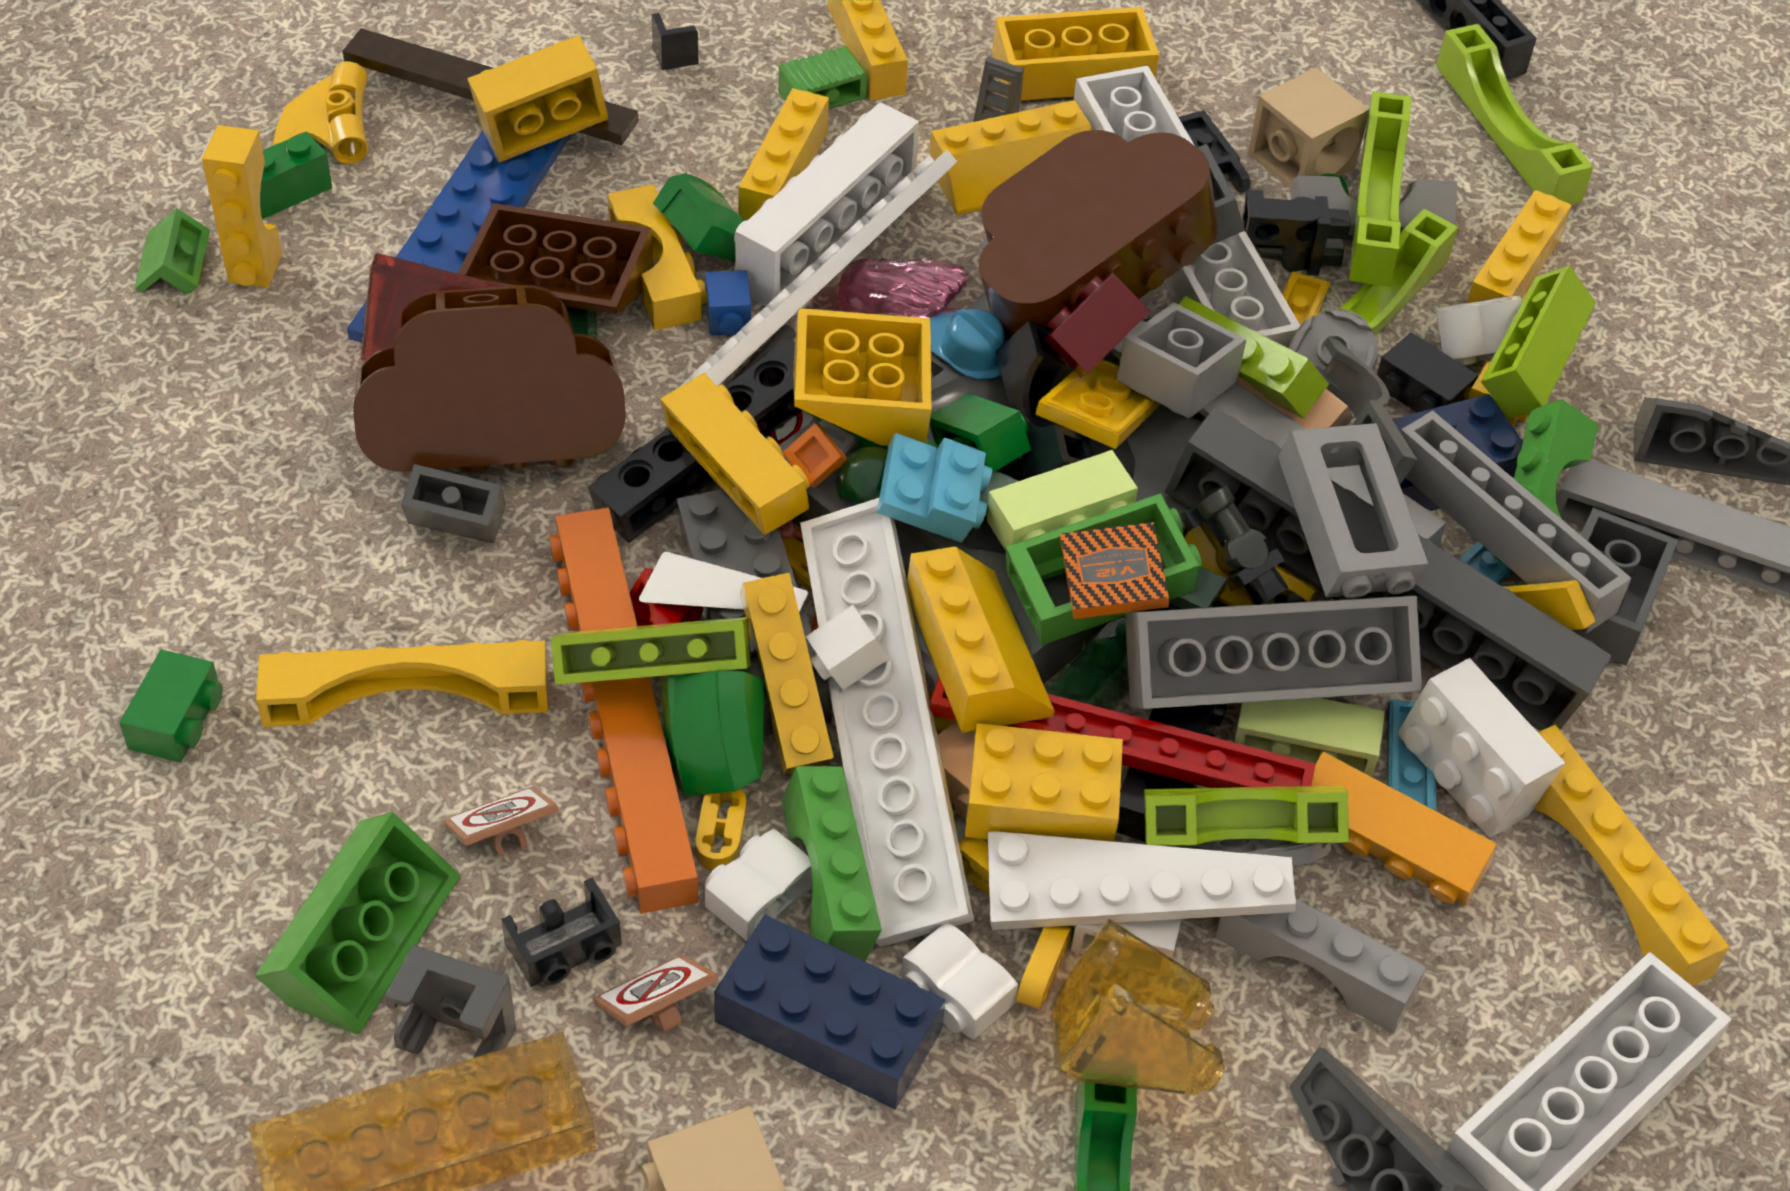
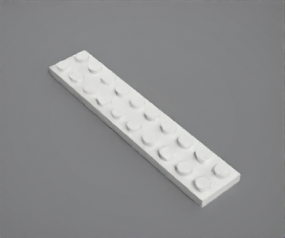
M948 150L942 153L936 160L930 155L927 156L912 171L916 177L910 173L901 180L889 194L865 214L866 216H863L841 236L842 238L834 242L812 265L808 266L786 289L782 290L682 385L703 373L717 386L720 385L794 316L799 308H802L958 161Z
M879 498L801 522L800 525L818 627L851 605H854L890 657L886 662L845 690L841 689L832 676L828 678L845 780L882 929L875 943L881 948L933 933L946 923L958 926L972 922L974 918L934 716L929 708L931 701L911 600L907 589V580L895 520L877 513Z

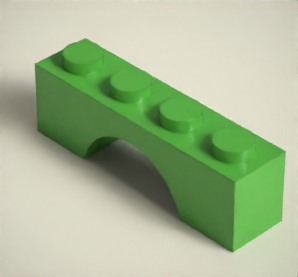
M1563 399L1530 411L1514 479L1560 518L1556 503L1558 476L1561 470L1590 461L1599 425ZM1496 556L1494 557L1496 560H1498L1499 562H1501L1502 564H1504V563H1503L1500 559H1498Z
M796 766L781 802L790 840H802L807 848L810 859L812 903L808 924L811 936L866 962L882 929L843 767Z

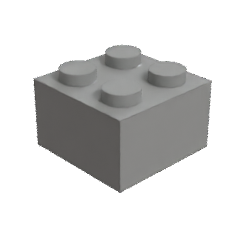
M1172 303L1124 337L1117 381L1132 388L1138 394L1145 395L1168 407L1172 412L1189 419L1237 383L1247 339L1176 303Z

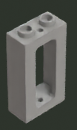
M1377 423L1291 430L1278 455V459L1326 598L1345 596L1346 598L1353 599L1362 597L1367 593L1388 591L1391 594H1400L1413 589L1429 563ZM1359 465L1390 551L1361 553L1355 548L1327 468Z

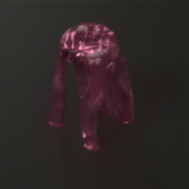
M860 258L853 261L841 275L837 296L843 312L890 313L931 319L942 313L961 310L948 308V304L966 286L969 274L960 264H947L942 261L925 258L911 260Z

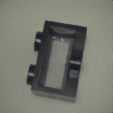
M593 877L584 881L586 903L564 913L557 900H548L539 908L541 924L518 934L517 925L511 915L501 919L505 946L512 954L530 987L541 982L545 985L557 984L570 974L571 968L588 960L592 964L604 962L615 953L618 946L622 945L620 921Z

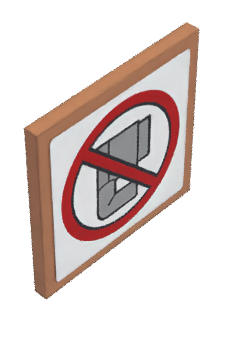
M532 786L445 818L443 822L445 827L465 846L490 837L492 848L503 857L505 853L501 842L504 836L515 834L518 846L524 849L527 845L526 836L518 826L556 813L559 809L555 802Z
M681 954L592 999L597 1007L626 1026L650 1015L656 1027L661 1025L663 1032L682 1023L675 1002L719 981L717 973Z

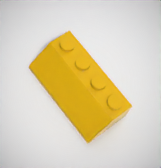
M1075 100L931 131L929 155L936 160L942 153L948 150L958 161L937 182L956 216L981 211L986 197L996 187L1067 137L1091 130V125Z
M957 547L912 553L907 578V589L912 609L961 732L976 731L977 723L1004 726L1053 717L1054 708L995 571Z

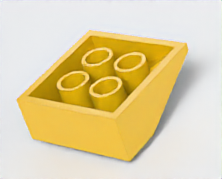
M799 308L794 350V406L882 446H889V442L895 433L926 444L932 410L930 318Z

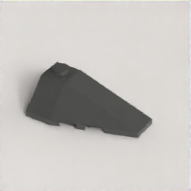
M1644 397L1634 423V461L1790 486V443L1701 405Z
M1318 1047L1289 1088L1314 1140L1325 1143L1336 1166L1330 1173L1337 1187H1346L1347 1191H1488L1449 1152L1325 1048Z

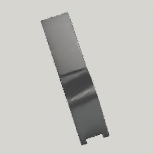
M1328 338L1325 346L1330 352L1332 359L1324 370L1319 366L1315 367L1329 383L1326 389L1348 405L1349 409L1353 412L1356 420L1352 425L1377 423L1400 485L1418 459L1385 409L1390 397L1386 385L1372 369L1336 339Z

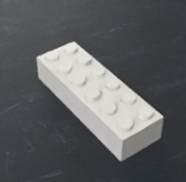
M879 102L871 111L861 115L857 123L845 134L839 135L833 145L824 153L814 157L810 165L797 177H792L776 196L766 200L761 209L748 221H743L738 226L734 235L736 243L734 271L747 270L751 299L767 306L834 242L842 238L841 236L863 216H866L865 214L889 194L901 180L910 173L916 176L912 171L916 168L919 121Z
M1649 952L1454 1133L1447 1152L1488 1191H1570L1716 1048L1732 1018Z

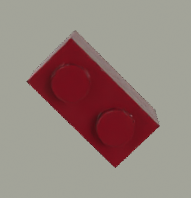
M1114 273L1103 281L1098 276L1094 277L1078 293L1083 301L1072 312L1065 306L1047 324L1052 332L1044 340L1080 377L1088 374L1150 312Z

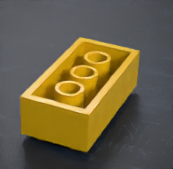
M1143 7L995 17L992 55L997 60L1024 69L1021 101L1074 97L1077 78L1148 66L1156 79L1159 53ZM1000 79V82L1008 85H1010L1011 83L1003 79Z

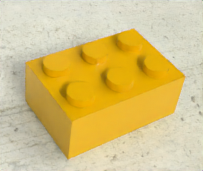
M580 35L559 41L552 46L529 55L521 56L516 60L467 78L482 130L499 163L609 119L598 69Z
M977 723L972 755L965 837L988 839V832L997 831L1114 842L1119 821L1123 739Z

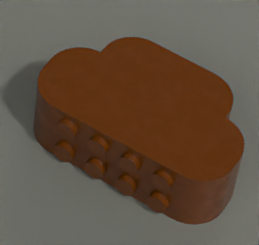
M1088 130L1071 135L1000 184L986 197L981 209V218L988 244L980 255L979 271L990 313L996 316L1003 325L1006 341L1028 321L1050 329L1047 324L1065 306L1072 312L1083 301L1078 293L1096 276L1103 281L1114 273L1140 299L1151 290L1160 287L1166 279L1181 268L1193 263L1199 255L1211 246L1216 238L1218 223L1208 159L1202 151L1188 140L1171 133H1150L1137 137L1130 142H1127L1115 133L1104 130Z
M531 285L433 291L412 299L398 316L395 326L394 346L376 351L365 360L359 369L356 378L353 406L356 439L363 453L376 465L398 472L412 471L414 464L441 471L446 468H460V471L469 473L483 471L486 469V465L504 464V467L508 469L526 468L531 465L530 462L548 461L550 465L554 466L569 465L574 463L575 459L593 457L608 450L620 437L626 418L624 389L616 360L611 351L594 337L574 334L568 310L563 302L552 292Z

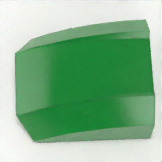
M688 173L669 177L653 204L687 240L686 242L694 251L736 261L734 235L738 226L745 220L735 212L718 190L701 178Z
M728 670L678 676L668 675L662 681L664 729L672 771L677 786L685 796L733 792L759 779L763 769L764 679L747 672Z

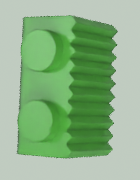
M844 45L841 49L837 47L834 51L830 49L823 51L821 54L809 55L807 59L802 57L800 60L788 61L786 65L781 63L779 66L778 91L785 101L792 88L829 97V109L867 98L868 74L849 48Z

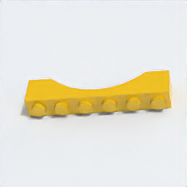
M518 640L503 643L473 642L463 645H423L420 647L402 648L377 647L373 649L342 651L331 649L322 652H280L278 654L259 655L256 702L262 727L309 725L330 711L354 700L378 693L406 689L436 690L461 695L482 703L499 714L548 712V667L545 640Z
M1554 725L1539 731L1538 733L1564 760L1565 764L1533 810L1541 812L1561 824L1581 842L1597 861L1626 909L1644 956L1651 952L1691 986L1712 978L1730 946L1559 728Z

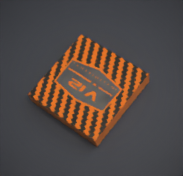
M1154 522L1060 534V544L1074 619L1169 607V595Z

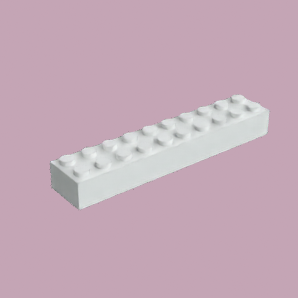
M1148 66L1076 79L1074 100L1089 121L1091 130L1109 131L1119 135L1127 142L1150 133H1171L1185 138L1194 145ZM1245 231L1211 245L1193 263L1184 266L1164 281L1176 304L1179 305L1186 296L1287 348L1300 327L1295 315Z

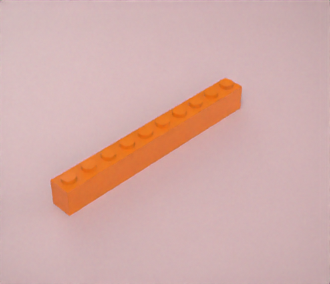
M609 507L555 516L557 534L549 535L553 562L562 561L563 568L557 569L561 596L569 595L571 603L564 604L568 630H577L578 632L636 627L637 622ZM650 677L581 683L584 703L593 702L595 711L588 712L592 739H601L603 749L596 750L601 778L610 777L612 787L605 788L609 817L619 816L621 827L613 828L618 857L627 856L630 867L622 868L627 898L637 897L640 914L699 903L698 876Z

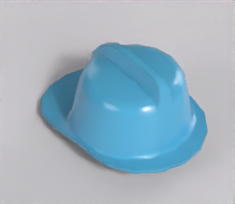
M961 309L956 312L942 313L930 319L931 352L965 377L976 380H991L1001 376L996 351L1006 340L1003 325L996 316L980 309Z

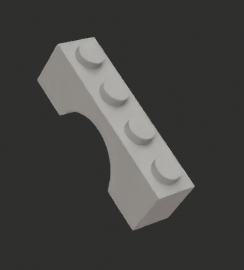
M1298 176L1292 179L1291 199L1308 197L1314 200L1315 196H1327L1329 209L1349 210L1351 220L1349 236H1354L1357 204L1346 194L1339 177ZM1416 180L1410 183L1399 200L1400 234L1423 209L1456 225L1457 181Z
M1296 899V912L1220 917L1215 935L1216 939L1259 962L1268 957L1281 956L1298 960L1313 967L1338 988L1345 1000L1347 1009L1392 1033L1397 1029L1413 1001L1426 966Z

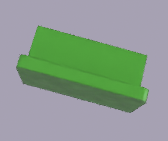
M175 208L148 232L134 288L144 292L159 278H162L184 293H191L195 290L200 280L210 229L178 208Z

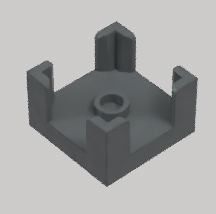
M412 945L385 994L388 1008L395 1010L398 1005L403 1007L409 1006L394 1034L396 1048L419 1054L438 1021L473 1033L475 1037L482 1039L468 1070L472 1074L491 1079L516 1030L509 976Z

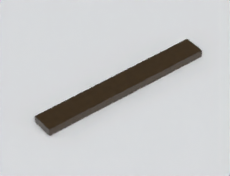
M362 28L342 50L344 62H354L370 70L469 100H473L467 78L480 74L485 70L493 69V67ZM605 101L609 119L578 132L623 145L639 122L638 111Z

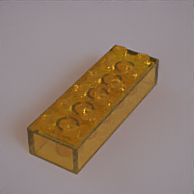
M563 1031L248 1125L264 1191H466L596 1150L593 1119Z

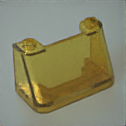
M1108 919L1070 972L1054 1000L1053 1045L1055 1070L1072 1081L1191 1096L1199 1094L1203 1089L1210 1092L1221 1079L1225 1069L1222 1051L1212 1043L1204 1046L1190 1037L1192 1029L1200 1030L1213 1012L1214 1004L1209 1002L1211 998L1210 982Z

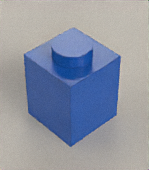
M747 270L706 272V304L710 335H736L751 320V300Z

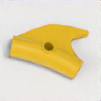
M341 62L336 65L332 75L311 86L284 107L276 126L272 146L307 131L314 140L327 147L340 163L354 164L364 159L368 153L363 123V99L368 75L364 68L354 62Z

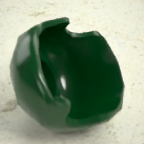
M878 446L862 447L847 457L836 479L837 493L841 500L849 498L858 505L880 497L888 450Z

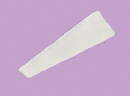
M663 552L639 600L647 603L744 610L740 595L742 584L762 578L674 553ZM793 587L800 612L808 592Z

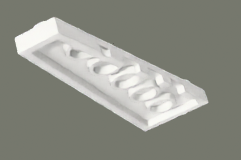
M997 831L988 832L990 920L992 930L1296 912L1292 857Z

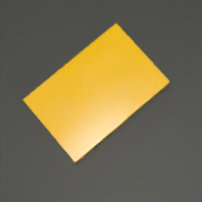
M1102 359L1088 374L1082 377L1075 371L1070 373L1039 400L1036 415L1116 449L1161 404L1145 395L1138 394L1132 388L1117 381L1119 366Z

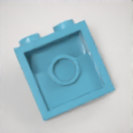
M895 433L888 446L877 513L962 543L973 527L976 529L980 527L986 514L987 503L979 500L980 493L985 492L992 475V468L984 465L986 453L944 438L938 448Z

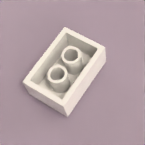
M1470 658L1428 680L1397 732V735L1404 741L1407 748L1434 773L1437 782L1450 793L1465 810L1468 817L1480 827L1488 838L1493 837L1530 815L1565 764L1564 760Z

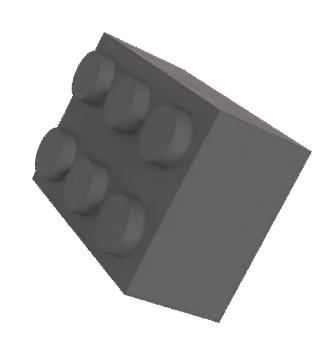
M1592 508L1581 536L1630 576L1631 581L1615 615L1587 634L1580 629L1572 631L1592 641L1597 647L1612 655L1610 660L1627 666L1678 540Z

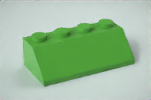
M394 812L361 820L261 965L255 977L288 1006L354 1034H360L392 984L412 945H417L461 875Z

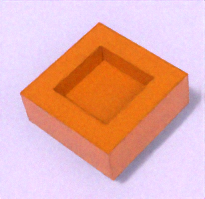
M814 423L782 452L792 466L796 464L803 470L809 481V487L814 489L847 460V457L825 429L817 423Z

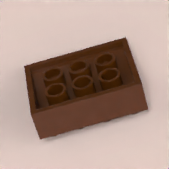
M493 203L454 279V288L476 289L531 285L552 292L565 306L617 314L642 293L641 274L654 266L651 228Z

